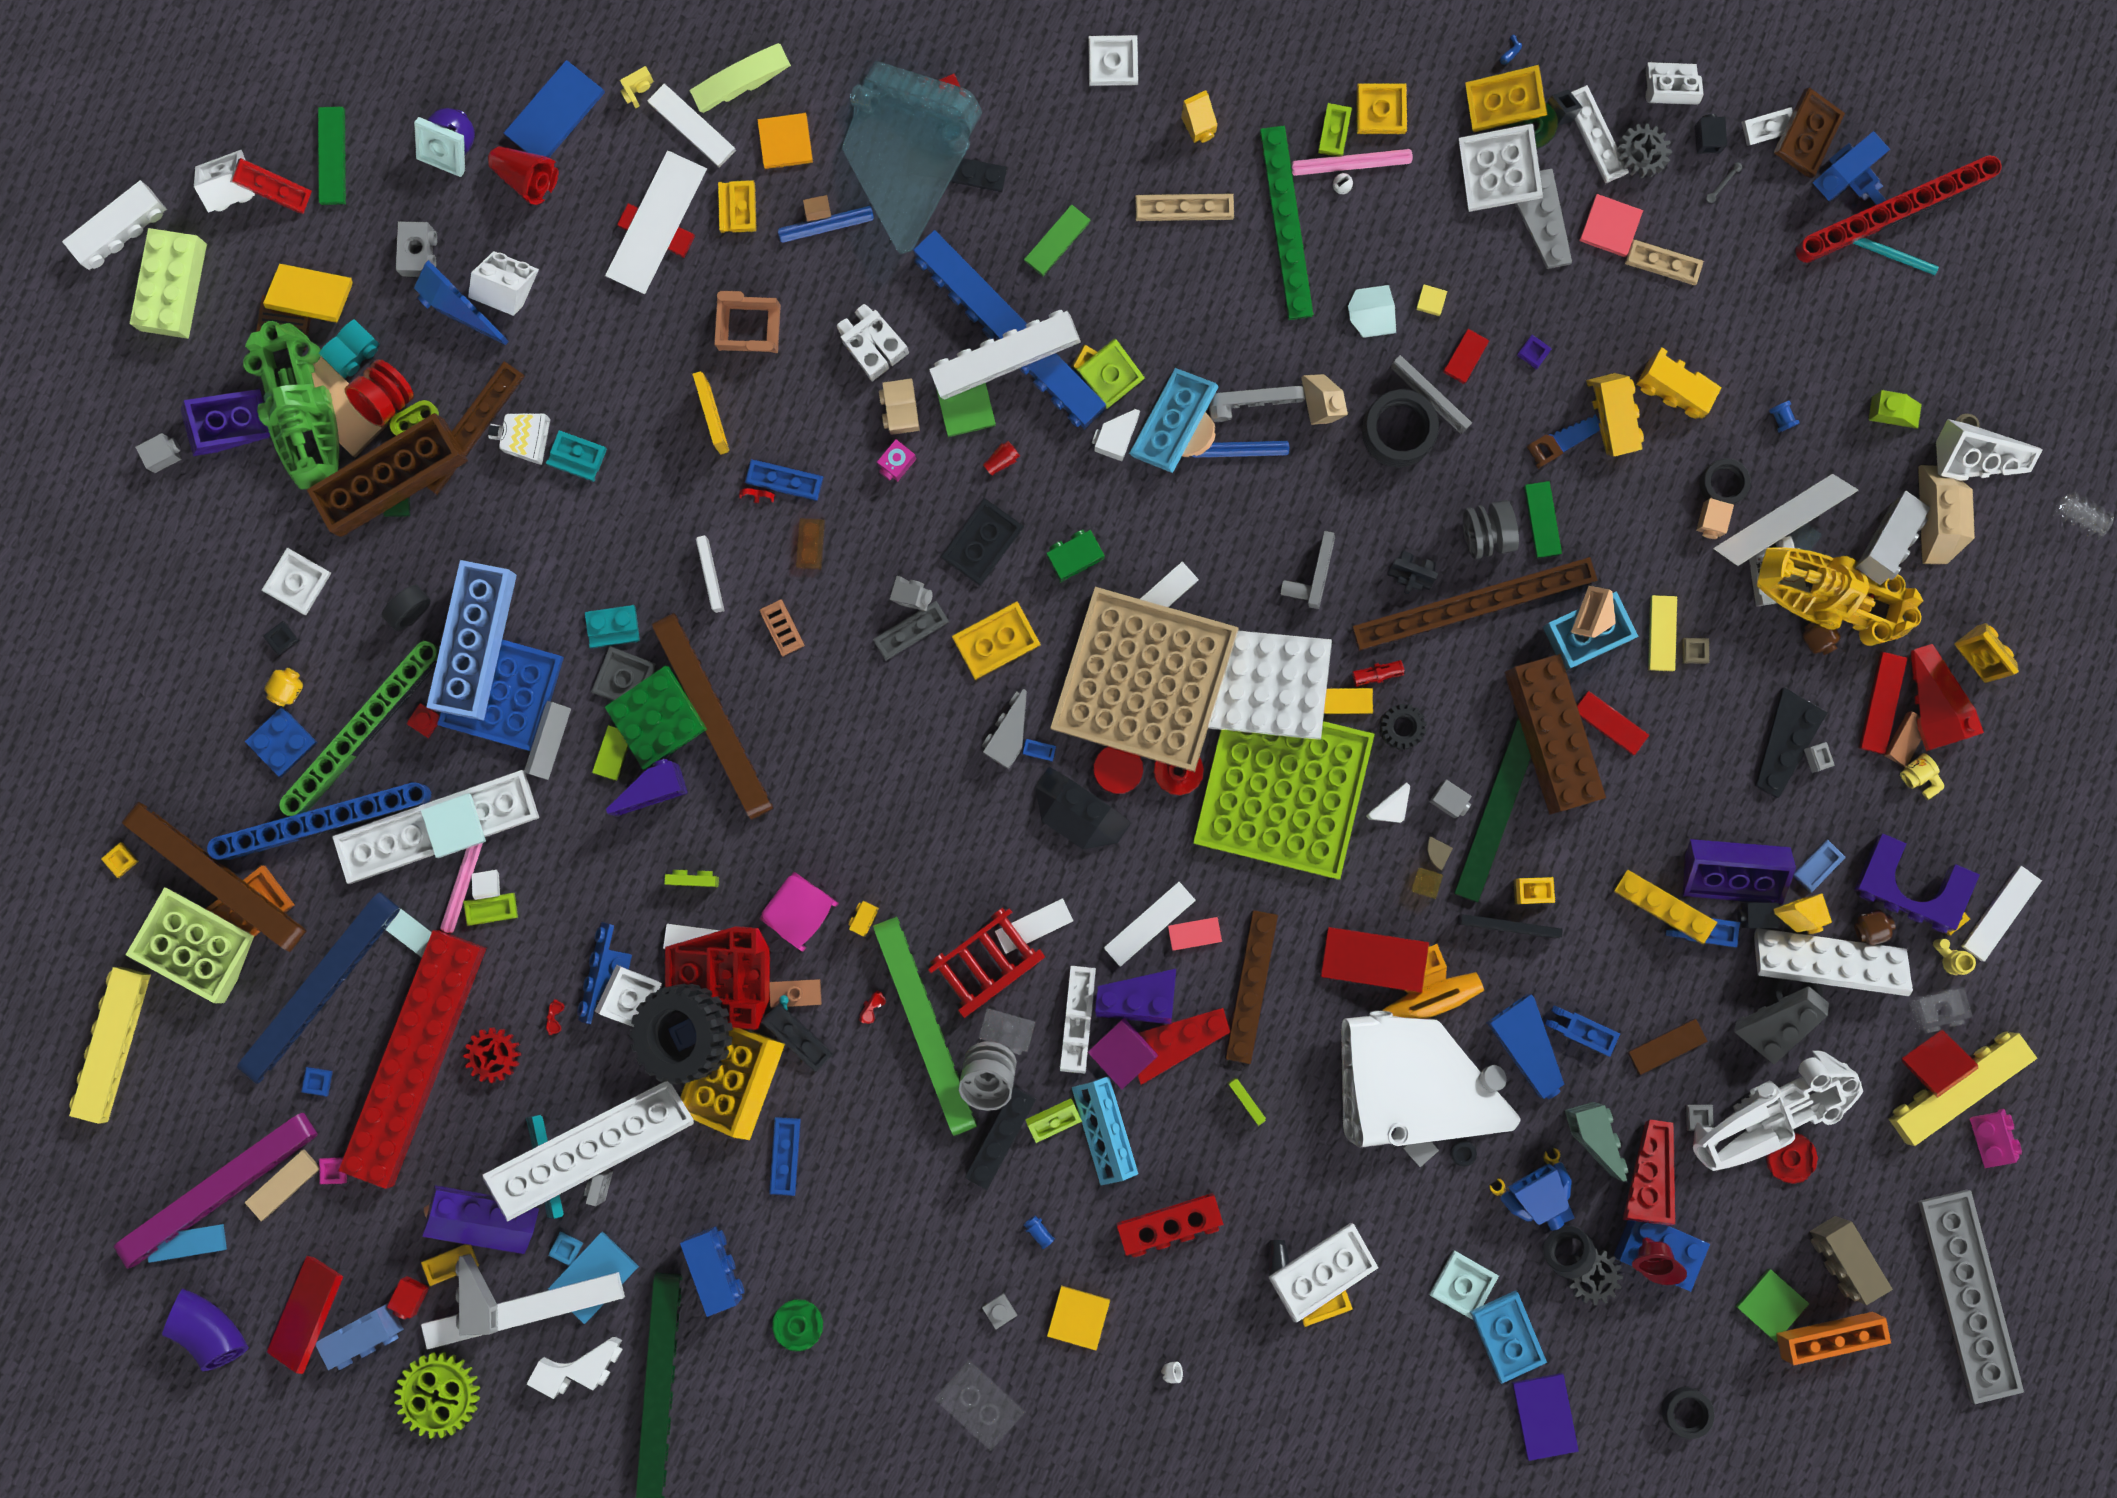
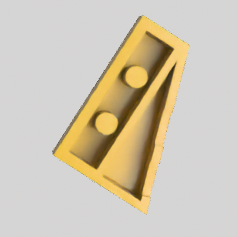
M1661 347L1649 359L1636 385L1642 387L1641 391L1647 395H1657L1663 398V402L1670 407H1681L1689 417L1695 419L1705 417L1714 404L1721 387L1699 372H1695V374L1689 372L1684 368L1685 362L1680 359L1674 362L1666 356L1668 351Z
M1613 373L1586 380L1588 387L1593 386L1596 401H1592L1594 409L1598 408L1601 422L1599 427L1606 454L1614 457L1642 450L1641 443L1644 441V436L1641 428L1638 427L1639 409L1637 404H1634L1633 394H1635V385L1630 376Z

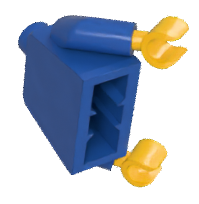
M1556 1148L1553 1149L1556 1159H1550L1545 1151L1544 1161L1547 1165L1508 1186L1509 1191L1505 1190V1184L1501 1179H1497L1502 1184L1501 1190L1495 1191L1490 1185L1491 1192L1494 1195L1501 1196L1500 1200L1512 1214L1525 1221L1533 1220L1537 1225L1547 1222L1552 1231L1564 1225L1560 1213L1569 1208L1567 1200L1571 1195L1572 1183L1562 1162H1559L1560 1152Z

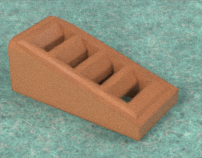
M783 600L774 602L759 610L782 657L805 646ZM781 609V614L771 619L768 615ZM786 619L787 623L776 628L773 627V624ZM789 628L791 629L792 632L782 637H778V633ZM795 637V642L783 647V642Z

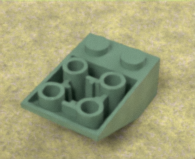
M1596 1102L1566 1109L1565 1113L1573 1137L1611 1177L1627 1181L1625 1173H1628V1168L1624 1158H1620L1618 1148H1621L1618 1135L1613 1133L1611 1128L1613 1117L1610 1109Z

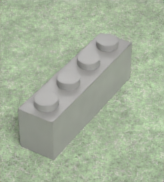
M1904 491L1890 505L1856 568L1879 585L1888 578L1893 580L1901 570L1899 564L1910 554L1908 548L1919 537L1917 531L1921 530L1928 521L1926 515L1930 507L1909 492Z

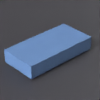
M1825 840L1794 872L1793 877L1809 893H1812L1846 857L1829 840Z

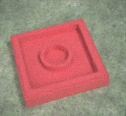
M1597 194L1579 241L1626 257L1643 210Z

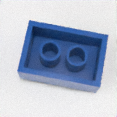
M1628 1220L1614 1257L1632 1266V1261L1637 1258V1250L1642 1245L1643 1238L1648 1237L1655 1242L1666 1243L1670 1246L1675 1260L1687 1270L1686 1279L1675 1285L1691 1292L1710 1244L1668 1225Z
M715 1226L683 1240L680 1245L706 1316L708 1317L736 1306L742 1299L741 1294L744 1293V1287L740 1279H735L733 1270L736 1267L731 1254L727 1255L724 1249L727 1242L723 1231H718Z

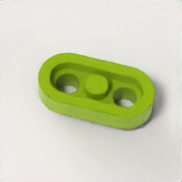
M422 400L397 413L390 421L392 433L396 436L402 433L401 425L403 423H408V428L425 419L422 417V414L426 410L430 411V415L433 413L439 415L437 407L429 401Z

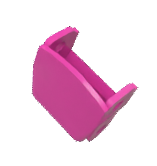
M793 871L791 876L785 880L767 904L759 919L801 951H805L806 947L803 944L819 929L828 915L831 906L837 907L839 903Z

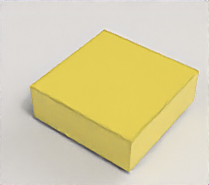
M1423 285L1416 310L1440 316L1447 291Z

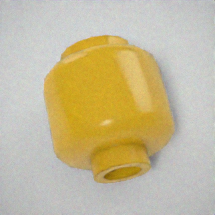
M286 668L285 671L275 670L264 688L267 693L266 698L282 707L285 704H293L303 688V683L298 679L300 675L290 668Z

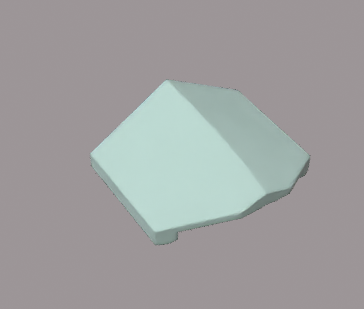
M1389 285L1357 289L1348 305L1350 321L1360 335L1366 338L1396 333L1395 305Z

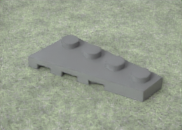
M1553 169L1541 170L1540 178L1543 198L1515 203V205L1518 207L1525 226L1529 230L1546 268L1571 265L1572 259Z

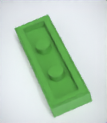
M1071 205L1024 259V262L1044 277L1087 227L1090 219Z

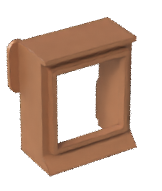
M740 291L718 292L715 346L719 351L778 353L781 305L777 298L744 297V294ZM730 309L768 311L767 341L728 340Z

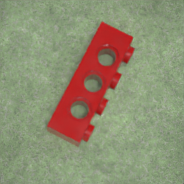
M1213 1193L1116 1223L1125 1254H1131L1132 1257L1144 1255L1147 1253L1146 1249L1156 1247V1250L1171 1246L1170 1242L1180 1239L1181 1242L1192 1240L1195 1238L1194 1234L1202 1231L1205 1234L1219 1231L1218 1226L1224 1225ZM1193 1212H1198L1202 1216L1201 1222L1197 1225L1188 1223V1216ZM1168 1220H1174L1178 1224L1177 1229L1172 1233H1168L1163 1229L1164 1223ZM1145 1227L1151 1228L1153 1230L1152 1238L1142 1240L1139 1237L1141 1229Z

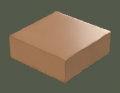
M827 195L803 200L807 222L831 217Z

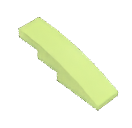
M778 43L718 72L692 88L690 92L699 111L704 113L722 101L728 102L746 90L752 91L791 65L781 44Z

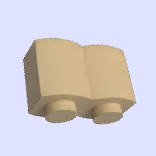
M912 379L884 382L883 390H879L881 405L886 404L887 411L886 414H882L884 429L889 428L891 435L920 431Z

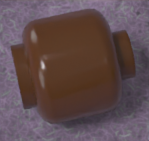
M1813 622L1804 626L1805 631L1802 633V638L1812 653L1822 652L1825 656L1837 649L1836 643L1841 639L1837 629H1826L1820 626V624Z
M1874 910L1860 915L1857 918V923L1854 924L1859 941L1861 943L1865 942L1867 945H1877L1889 941L1892 938V930L1896 929L1891 915L1886 916L1881 910Z

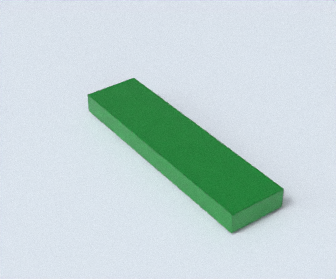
M318 107L319 203L321 205L346 204L344 107Z

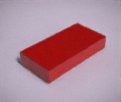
M1468 329L1443 373L1465 384L1489 340Z

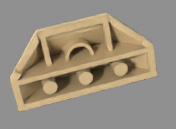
M1921 465L1919 466L1920 501L1930 507L1926 515L1928 521L1921 529L1922 564H1948L1975 538L1973 489L1962 480L1940 476L1938 474V466Z

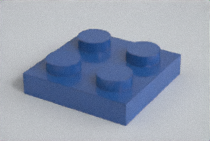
M284 707L279 708L245 741L272 771L281 778L318 743Z

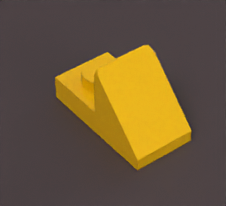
M1553 877L1513 879L1515 904L1555 903Z

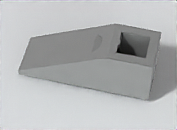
M1025 689L1021 693L1016 692L1009 702V705L1012 707L1008 714H1001L995 724L999 728L994 735L989 734L982 744V747L985 748L983 753L1008 770L1022 750L1027 697Z
M472 1255L459 1256V1261L456 1263V1275L459 1277V1287L456 1290V1301L459 1303L456 1327L459 1329V1336L490 1335L498 1332V1305Z

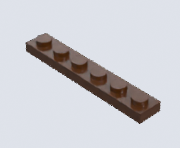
M1255 910L1252 912L1226 1053L1227 1060L1251 1064L1278 915Z

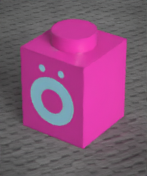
M895 439L877 461L878 466L881 468L879 473L889 481L894 478L898 482L915 462L916 456Z

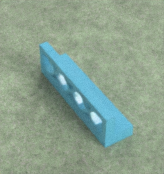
M1110 1077L1071 1087L1100 1185L1124 1181L1137 1175V1167ZM1088 1089L1091 1098L1090 1103L1084 1100L1082 1090ZM1091 1114L1097 1118V1128L1091 1124ZM1098 1139L1104 1142V1152L1098 1147ZM1106 1163L1111 1167L1113 1177L1107 1178L1104 1168Z

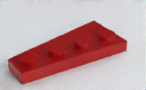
M1220 1008L1172 1022V1024H1165L1138 1032L1159 1055L1138 1074L1140 1085L1230 1033L1224 1009Z
M1657 1120L1645 1122L1623 1220L1669 1226L1675 1224L1673 1123Z

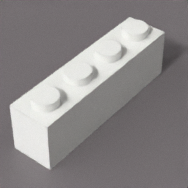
M140 180L62 242L82 266L88 270L95 269L104 263V258L108 255L119 252L127 240L141 235L146 225L160 220L163 212L167 209L151 189Z

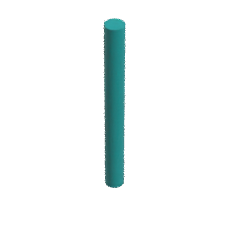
M1865 237L1853 243L1932 275H1935L1939 266Z

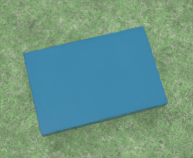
M602 1231L548 1289L552 1290L619 1272L621 1283L623 1284L639 1266ZM604 1303L573 1311L572 1313L586 1324Z
M1513 1291L1470 1311L1497 1379L1501 1384L1547 1363L1517 1291Z

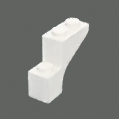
M612 1337L572 1363H557L543 1357L535 1367L527 1385L553 1399L559 1393H565L571 1382L568 1377L591 1390H594L598 1384L603 1386L610 1374L607 1370L610 1362L615 1363L622 1352V1348L619 1347L622 1340Z

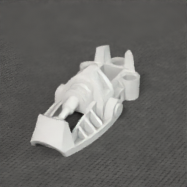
M1813 1051L1815 1058L1804 1060L1798 1068L1802 1077L1780 1088L1769 1080L1751 1089L1749 1098H1744L1741 1100V1104L1737 1103L1734 1105L1735 1113L1715 1128L1702 1127L1699 1122L1696 1123L1693 1142L1694 1153L1712 1171L1725 1169L1753 1161L1789 1145L1795 1139L1794 1128L1809 1121L1813 1124L1821 1121L1827 1125L1835 1124L1840 1121L1844 1113L1852 1107L1863 1093L1858 1074L1850 1069L1847 1064L1839 1062L1826 1052ZM1815 1091V1093L1809 1095L1808 1092ZM1746 1129L1744 1133L1735 1138L1717 1154L1715 1146L1719 1141Z

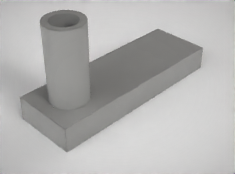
M1324 531L1312 586L1284 580L1281 595L1309 600V607L1320 608L1335 541V534L1333 532Z

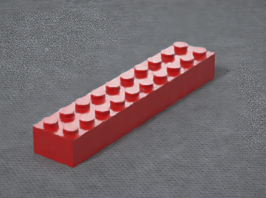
M440 930L432 931L338 1171L384 1189L395 1185L487 949L486 947Z

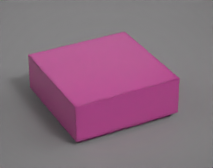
M344 1157L319 1159L320 1184L347 1183V1174L338 1171Z

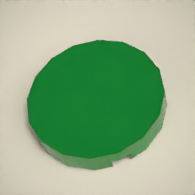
M794 1299L785 1302L777 1310L773 1318L772 1330L775 1339L790 1351H803L811 1348L819 1340L823 1332V1318L821 1312L813 1303L807 1300Z

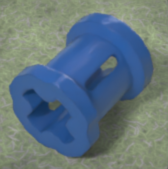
M1790 401L1769 410V413L1774 415L1779 426L1777 429L1778 433L1800 423L1799 420H1795L1790 408Z

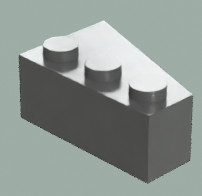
M1808 986L1780 999L1779 1002L1771 1006H1764L1751 1015L1740 1017L1736 1020L1734 1032L1771 1063L1776 1064L1828 1016L1829 1002Z

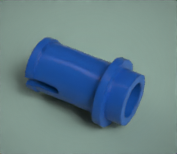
M1034 1215L1024 1223L1026 1233L1030 1232L1041 1246V1249H1045L1055 1238L1052 1237L1041 1223L1042 1219Z

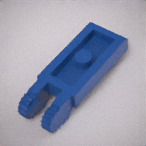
M1713 919L1717 924L1705 943L1737 947L1740 922ZM1666 930L1665 936L1685 938L1687 941L1698 942L1678 930Z
M1553 1006L1551 1011L1554 1014L1566 1017L1569 1021L1566 1027H1563L1555 1021L1547 1020L1546 1026L1608 1057L1611 1056L1620 1033L1575 1012L1570 1013L1557 1006Z

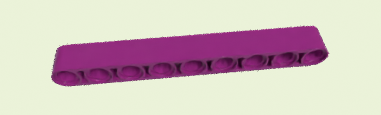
M305 1113L292 1117L125 1236L113 1248L127 1269L138 1265L157 1251V1247L163 1242L168 1243L179 1235V1231H185L312 1141L318 1133Z

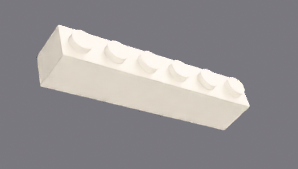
M1055 311L1048 315L1049 319L1042 322L1039 320L1029 322L1025 325V329L1018 332L1016 329L1010 330L1003 334L1002 339L995 342L994 339L984 341L980 344L981 348L973 351L971 349L963 350L957 353V358L950 361L948 358L934 363L935 367L929 370L940 397L945 400L1081 343L1071 315L1068 311Z

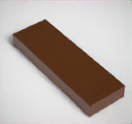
M1694 1018L1627 1053L1638 1074L1641 1075L1708 1041L1697 1019Z

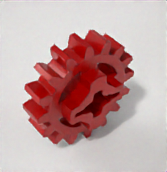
M495 1027L489 1028L488 1034L483 1029L479 1031L480 1037L476 1035L471 1036L474 1043L466 1044L465 1047L470 1050V1053L463 1055V1058L470 1059V1062L465 1067H473L472 1076L480 1074L479 1081L483 1082L489 1077V1082L495 1083L496 1076L500 1081L506 1080L504 1073L508 1075L514 1074L511 1067L519 1066L520 1063L515 1061V1057L521 1056V1053L515 1052L514 1048L518 1047L519 1043L511 1042L514 1037L513 1034L505 1037V1029H500L496 1033ZM493 1038L489 1045H480L486 1039ZM504 1044L508 1050V1055L505 1054L503 1049ZM494 1050L493 1054L496 1055L497 1058L490 1061L491 1056L487 1055L488 1051ZM477 1056L479 1057V1059H480V1061H481V1066L479 1065V1063H478V1061H477ZM495 1065H504L501 1070L492 1072Z

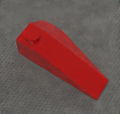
M1930 644L1911 650L1913 679L1918 685V695L1915 696V703L1920 708V718L1917 719V726L1925 750H1932L1984 733L1975 707L1934 645Z

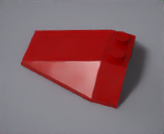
M739 926L666 946L665 987L679 984L699 985L701 989L707 988L712 991L711 997L718 996L722 1001L720 1005L722 1009L727 1008L729 1013L727 1021L728 1023L732 1022L733 1028L756 1030L759 1028L770 999V949L759 928Z

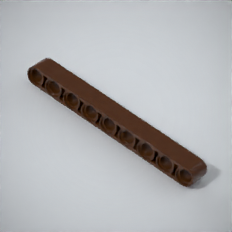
M672 613L652 623V627L691 704L706 726L707 730L705 732L746 813L753 820L773 810L774 807L772 803L770 804L767 798L768 795L761 781L758 780L752 763L746 757L745 750L739 738L736 737L733 731L734 728L728 716L725 715L719 698L712 690V685L705 671L702 670L701 663L694 649L691 648L686 633L679 625L676 614Z
M137 802L122 821L124 826L281 948L289 952L294 949L307 932L303 926L219 861L209 856L205 850L154 811L152 813L148 811L146 805Z

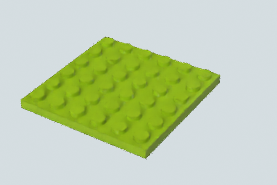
M1324 721L1321 740L1220 730L1193 844L1340 880L1375 734Z

